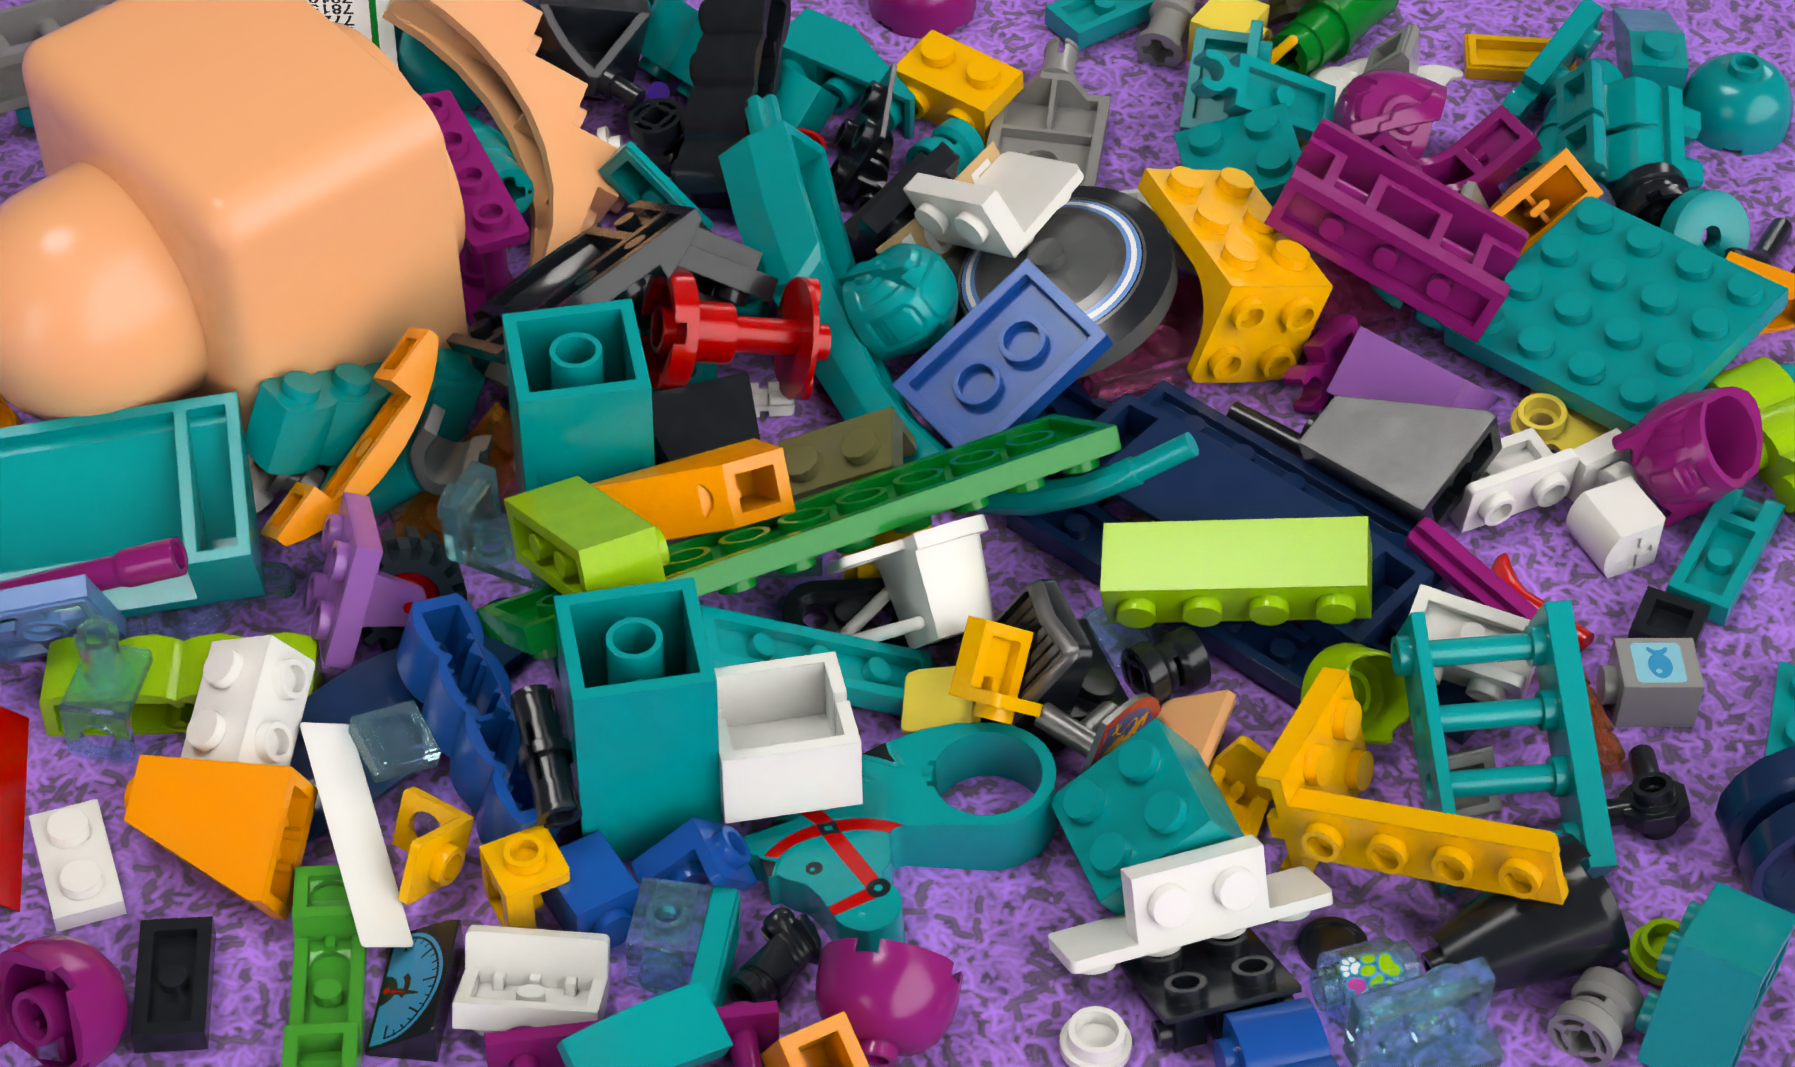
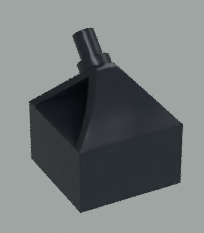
M522 0L543 12L534 33L542 38L535 56L587 83L588 86L582 100L621 102L631 109L644 101L646 91L633 82L651 14L647 0Z

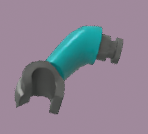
M433 403L422 419L414 443L402 450L392 467L366 495L370 497L374 517L376 518L424 491L438 496H455L466 492L473 486L476 477L484 471L493 448L491 433L474 436L470 441L463 443L453 442L440 437L437 433L446 410ZM316 466L308 472L295 475L273 474L266 487V491L274 496L279 490L288 494L296 482L312 485L322 490L339 466H326L323 470Z

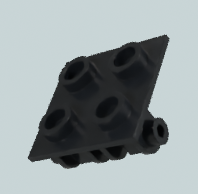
M895 64L890 66L880 82L872 80L868 84L859 102V113L853 121L846 118L842 122L833 140L832 149L839 153L830 171L838 204L843 201L849 205H854L857 211L887 183L894 143L893 136L887 126L897 72V65Z
M1250 927L1246 928L1243 934L1234 938H1209L1183 945L1179 951L1168 956L1151 957L1146 955L1120 963L1123 972L1160 1017L1159 1020L1151 1022V1032L1156 1047L1158 1049L1172 1047L1174 1053L1182 1052L1186 1048L1206 1044V1025L1213 1040L1221 1038L1224 1021L1223 1013L1226 1014L1294 1000L1292 994L1302 992L1300 983Z

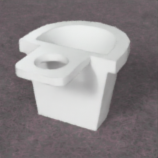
M984 514L923 530L903 539L861 551L825 565L827 574L832 575L873 562L875 570L879 569L898 620L903 621L917 616L923 617L925 620L923 629L904 634L909 648L912 649L963 634L968 615L990 621L995 620L980 534L989 530Z

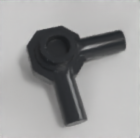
M1637 745L1628 754L1634 778L1632 784L1622 791L1618 798L1606 799L1610 825L1625 824L1627 828L1640 832L1647 839H1665L1675 834L1678 828L1691 817L1684 784L1674 781L1669 775L1660 772L1655 751L1651 746Z

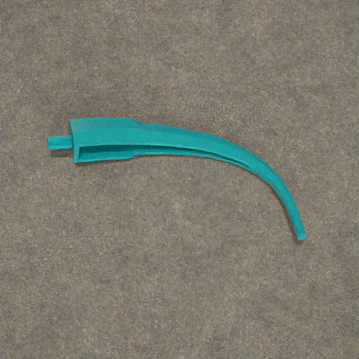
M769 94L764 98L758 95L751 96L747 99L748 106L744 108L750 135L740 140L718 157L735 222L743 244L763 252L757 271L779 279L773 294L778 307L783 291L791 279L801 276L814 277L819 280L821 287L819 304L820 323L828 324L830 327L831 348L826 361H816L814 374L845 421L867 413L893 407L916 439L917 452L903 457V464L946 450L920 424L904 399L893 388L894 380L885 361L874 355L862 343L846 313L843 301V286L838 279L856 264L841 216L825 147L787 122L782 121L778 99L775 95ZM1186 432L1135 457L1129 456L1081 476L1044 480V486L1025 493L1010 494L1005 490L988 496L989 504L975 511L982 514L1036 516L1095 503L1142 485L1145 480L1198 456L1199 448L1194 437L1189 432Z

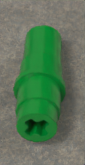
M1399 0L1310 1L1301 7L1295 19L1283 26L1280 33L1270 39L1273 42V50L1290 35L1298 37V43L1278 60L1275 65L1306 75L1319 69L1330 60L1333 62L1340 60L1349 54L1354 43L1362 38L1368 29L1395 11Z

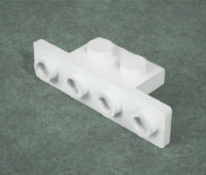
M1251 834L1120 869L1125 913L1052 932L1048 935L1049 949L1072 974H1102L1112 970L1117 963L1146 955L1151 957L1168 956L1179 951L1183 945L1209 938H1234L1243 934L1246 928L1275 920L1289 922L1303 919L1312 910L1333 904L1332 889L1305 866L1266 875L1264 845Z

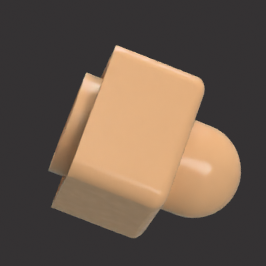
M117 0L36 39L28 46L23 56L22 75L46 177L17 192L0 205V395L18 409L35 418L48 421L74 416L100 415L125 408L237 391L244 433H246L260 384L268 378L282 377L290 371H302L313 375L318 371L335 369L337 365L342 363H351L364 367L367 364L384 362L409 327L425 328L439 336L438 349H451L446 340L453 333L468 336L459 255L465 240V213L459 184L446 150L442 131L429 106L413 90L394 63L360 32L342 23L331 22L306 0ZM464 354L470 360V364H472L471 355ZM254 461V464H255L256 468H257L258 470L264 471V470Z

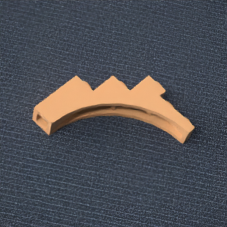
M390 0L382 18L423 43L461 77L486 106L505 136L512 154L517 160V164L533 182L534 195L529 205L531 240L527 269L567 241L593 226V224L600 223L609 210L616 214L621 210L626 199L598 172L599 168L618 148L580 128L587 114V110L580 107V103L588 84L535 56L542 42V38L534 34L543 14L542 11L522 0Z

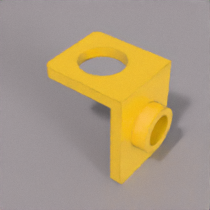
M415 786L403 791L392 839L393 845L408 852L398 900L406 905L416 902L443 886H448L456 879L463 868L474 821L473 816ZM418 812H427L436 818L440 827L418 838L414 828L415 817Z

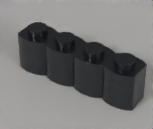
M704 0L700 4L698 19L703 35L699 40L696 52L691 56L689 64L690 77L694 88L680 116V126L685 140L680 148L678 158L674 160L671 168L672 182L697 207L709 209L732 208L718 156L750 135L744 109L748 106L747 99L754 95H758L761 98L769 94L776 96L782 73V47L786 41L790 25L791 0Z

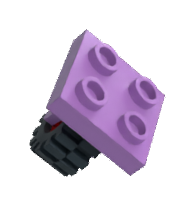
M344 492L338 514L328 513L321 538V551L327 552L322 573L313 571L308 582L305 608L306 610L313 611L311 638L319 640L324 666L345 670L351 668L361 631L363 640L371 646L379 639L382 652L395 649L396 643H400L412 603L453 593L459 594L467 601V589L458 559H455L453 549L448 543L445 542L441 546L438 535L427 530L422 539L419 537L417 527L405 526V537L396 538L394 527L382 530L385 541L381 543L369 496Z

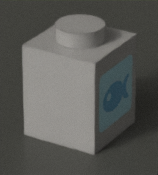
M1614 638L1608 665H1600L1598 667L1596 690L1599 704L1611 706L1615 727H1694L1705 686L1693 638Z

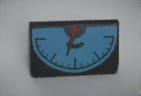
M455 919L410 931L414 943L412 947H391L365 1055L438 1061L464 949L461 920Z

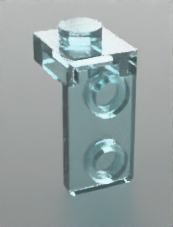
M472 460L456 482H450L444 488L438 502L437 515L442 523L446 557L452 561L532 590L549 585L516 559L508 517L501 513L496 468Z

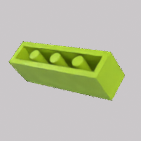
M1368 516L1103 523L1100 594L1108 624H1122L1130 628H1145L1154 623L1186 622L1193 626L1209 627L1221 621H1253L1260 625L1273 626L1282 624L1287 620H1320L1329 624H1344L1353 619L1372 618V543Z

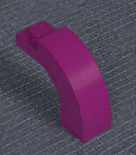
M1502 104L1455 144L1434 156L1414 159L1386 130L1370 142L1458 193H1461L1463 184H1466L1467 181L1476 182L1489 208L1503 195L1498 185L1542 149L1537 137Z

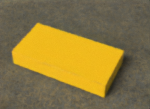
M1464 34L1463 58L1465 79L1521 82L1523 73L1552 38ZM1576 61L1569 68L1570 71L1577 68Z

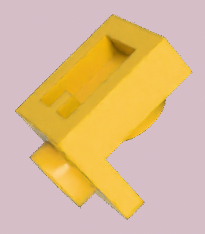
M535 825L479 846L485 896L502 927L537 929L535 910L543 907L541 892L570 881L569 866L547 828H544V825Z

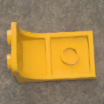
M1176 166L1172 169L1145 168L1137 188L1192 262L1202 288L1204 308L1202 329L1197 346L1187 366V373L1195 383H1245L1282 379L1285 372L1291 366L1297 364L1303 352V346L1307 343L1333 288L1332 284L1310 257V253L1304 246L1264 224L1273 207L1254 184L1252 177L1245 171L1231 167L1222 170H1196L1183 166Z

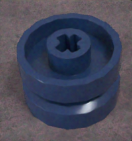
M1795 746L1763 757L1737 774L1721 793L1715 811L1719 828L1732 856L1738 859L1737 862L1742 877L1751 896L1791 913H1795Z

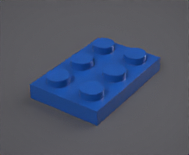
M1026 258L900 376L892 386L953 448L1032 421L1101 357L1113 343L1106 332Z

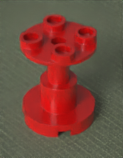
M677 267L669 278L651 275L644 294L641 312L643 315H652L650 335H640L651 388L664 391L687 386L695 363L728 365L733 360L735 353L774 355L775 374L777 381H779V389L788 400H809L813 390V375L816 361H826L831 348L830 327L828 324L820 323L819 304L821 287L819 280L814 277L801 276L791 279L783 291L777 311V318L738 316L734 304L730 302L699 300L695 278L687 268Z

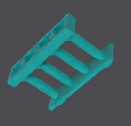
M1571 600L1544 602L1528 623L1529 626L1524 628V632L1515 634L1429 640L1425 613H1410L1398 631L1397 636L1392 637L1391 663L1395 676L1404 677L1424 809L1457 815L1454 799L1548 791L1551 797H1558L1562 823L1558 824L1557 830H1552L1551 832H1554L1556 835L1569 833L1575 836L1591 855V857L1579 862L1583 869L1593 879L1602 875L1606 877L1617 866V859ZM1526 660L1529 666H1536L1540 690L1536 691L1534 698L1439 705L1433 667ZM1537 725L1541 732L1547 731L1551 756L1547 757L1545 764L1460 771L1449 770L1444 738L1445 732ZM1437 882L1440 894L1454 893L1458 888Z

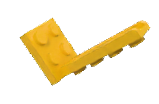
M1328 667L1321 669L1255 776L1258 787L1269 788L1272 792L1276 808H1271L1266 817L1271 837L1284 839L1288 852L1280 866L1281 871L1305 866L1313 872L1319 861L1380 871L1386 874L1434 881L1456 887L1499 893L1520 899H1531L1563 905L1569 890L1567 880L1563 875L1558 837L1554 832L1357 798L1360 791H1365L1369 787L1374 773V758L1372 753L1367 751L1361 726V705L1354 698L1348 670Z

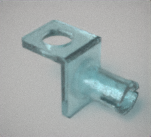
M92 618L84 621L76 628L79 634H74L73 639L78 649L80 661L59 706L70 755L135 764L138 754L129 716L153 662L152 652L149 649L120 645L119 631L114 622L105 618ZM87 728L103 730L113 736L118 745L114 747L97 746L84 736L82 730Z

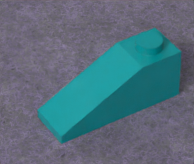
M1613 8L1612 16L1617 66L1623 78L1640 77L1651 80L1658 84L1661 89L1668 85L1682 89L1683 97L1689 71L1684 32L1667 11Z

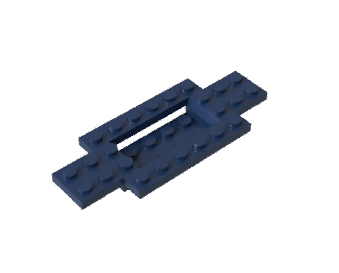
M1163 379L1140 399L1126 393L1114 404L1080 384L1073 382L1033 419L1036 420L1050 414H1059L1117 425L1122 448L1120 451L1100 457V466L1093 470L1079 474H1063L1062 471L1045 476L1044 480L1081 476L1129 456L1135 457L1181 434L1189 432L1198 445V456L1145 480L1142 485L1113 495L1114 498L1154 522L1368 516L1372 543V618L1353 619L1344 624H1329L1320 620H1303L1302 629L1289 621L1273 626L1260 625L1253 621H1221L1209 627L1193 626L1186 622L1163 623L1171 629L1180 626L1189 627L1197 634L1205 650L1296 706H1299L1301 703V690L1308 666L1321 651L1335 644L1345 642L1362 644L1365 647L1391 654L1392 637L1397 635L1408 618L1420 584L1441 591H1445L1451 586L1450 583L1406 547L1404 541L1406 536L1416 526L1415 524ZM1105 498L1095 503L1036 516L1007 515L1006 527L1100 584L1103 523H1121L1123 521L1101 509L1108 502V498ZM1441 679L1439 685H1436L1439 705L1479 702L1465 693L1467 687ZM1477 730L1445 732L1444 735L1463 745Z

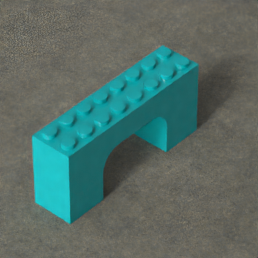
M632 298L502 314L518 494L575 476H579L591 484L655 466L652 389ZM533 573L535 589L549 585ZM694 577L553 596L558 656L548 658L561 732L564 738L571 741L573 762L570 768L578 802L582 809V816L577 820L580 838L600 830L620 860L626 861L636 859L693 817L721 823L717 679Z

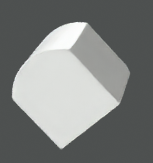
M1630 476L1584 491L1571 506L1567 515L1566 526L1570 534L1608 579L1654 563L1666 517Z

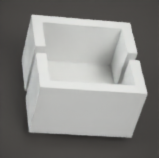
M835 651L714 668L717 679L720 802L725 824L863 804L861 739L850 701H847V690Z

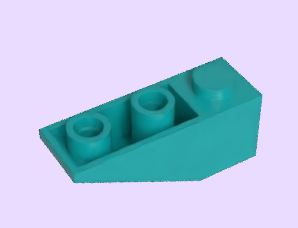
M806 8L790 23L788 35L782 47V63L840 98L833 110L835 113L844 112L864 93L872 80L880 82L890 68L853 26L809 8ZM896 75L887 128L891 132L898 125L904 132V138L910 140L914 136L915 96Z

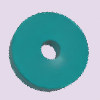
M1693 189L1683 193L1668 207L1660 225L1661 229L1725 258V250L1730 247L1748 250L1750 225L1746 211L1734 196L1724 191ZM1705 229H1706V231H1707V238H1706L1705 242L1703 243V242H1702V235H1703V232H1704Z

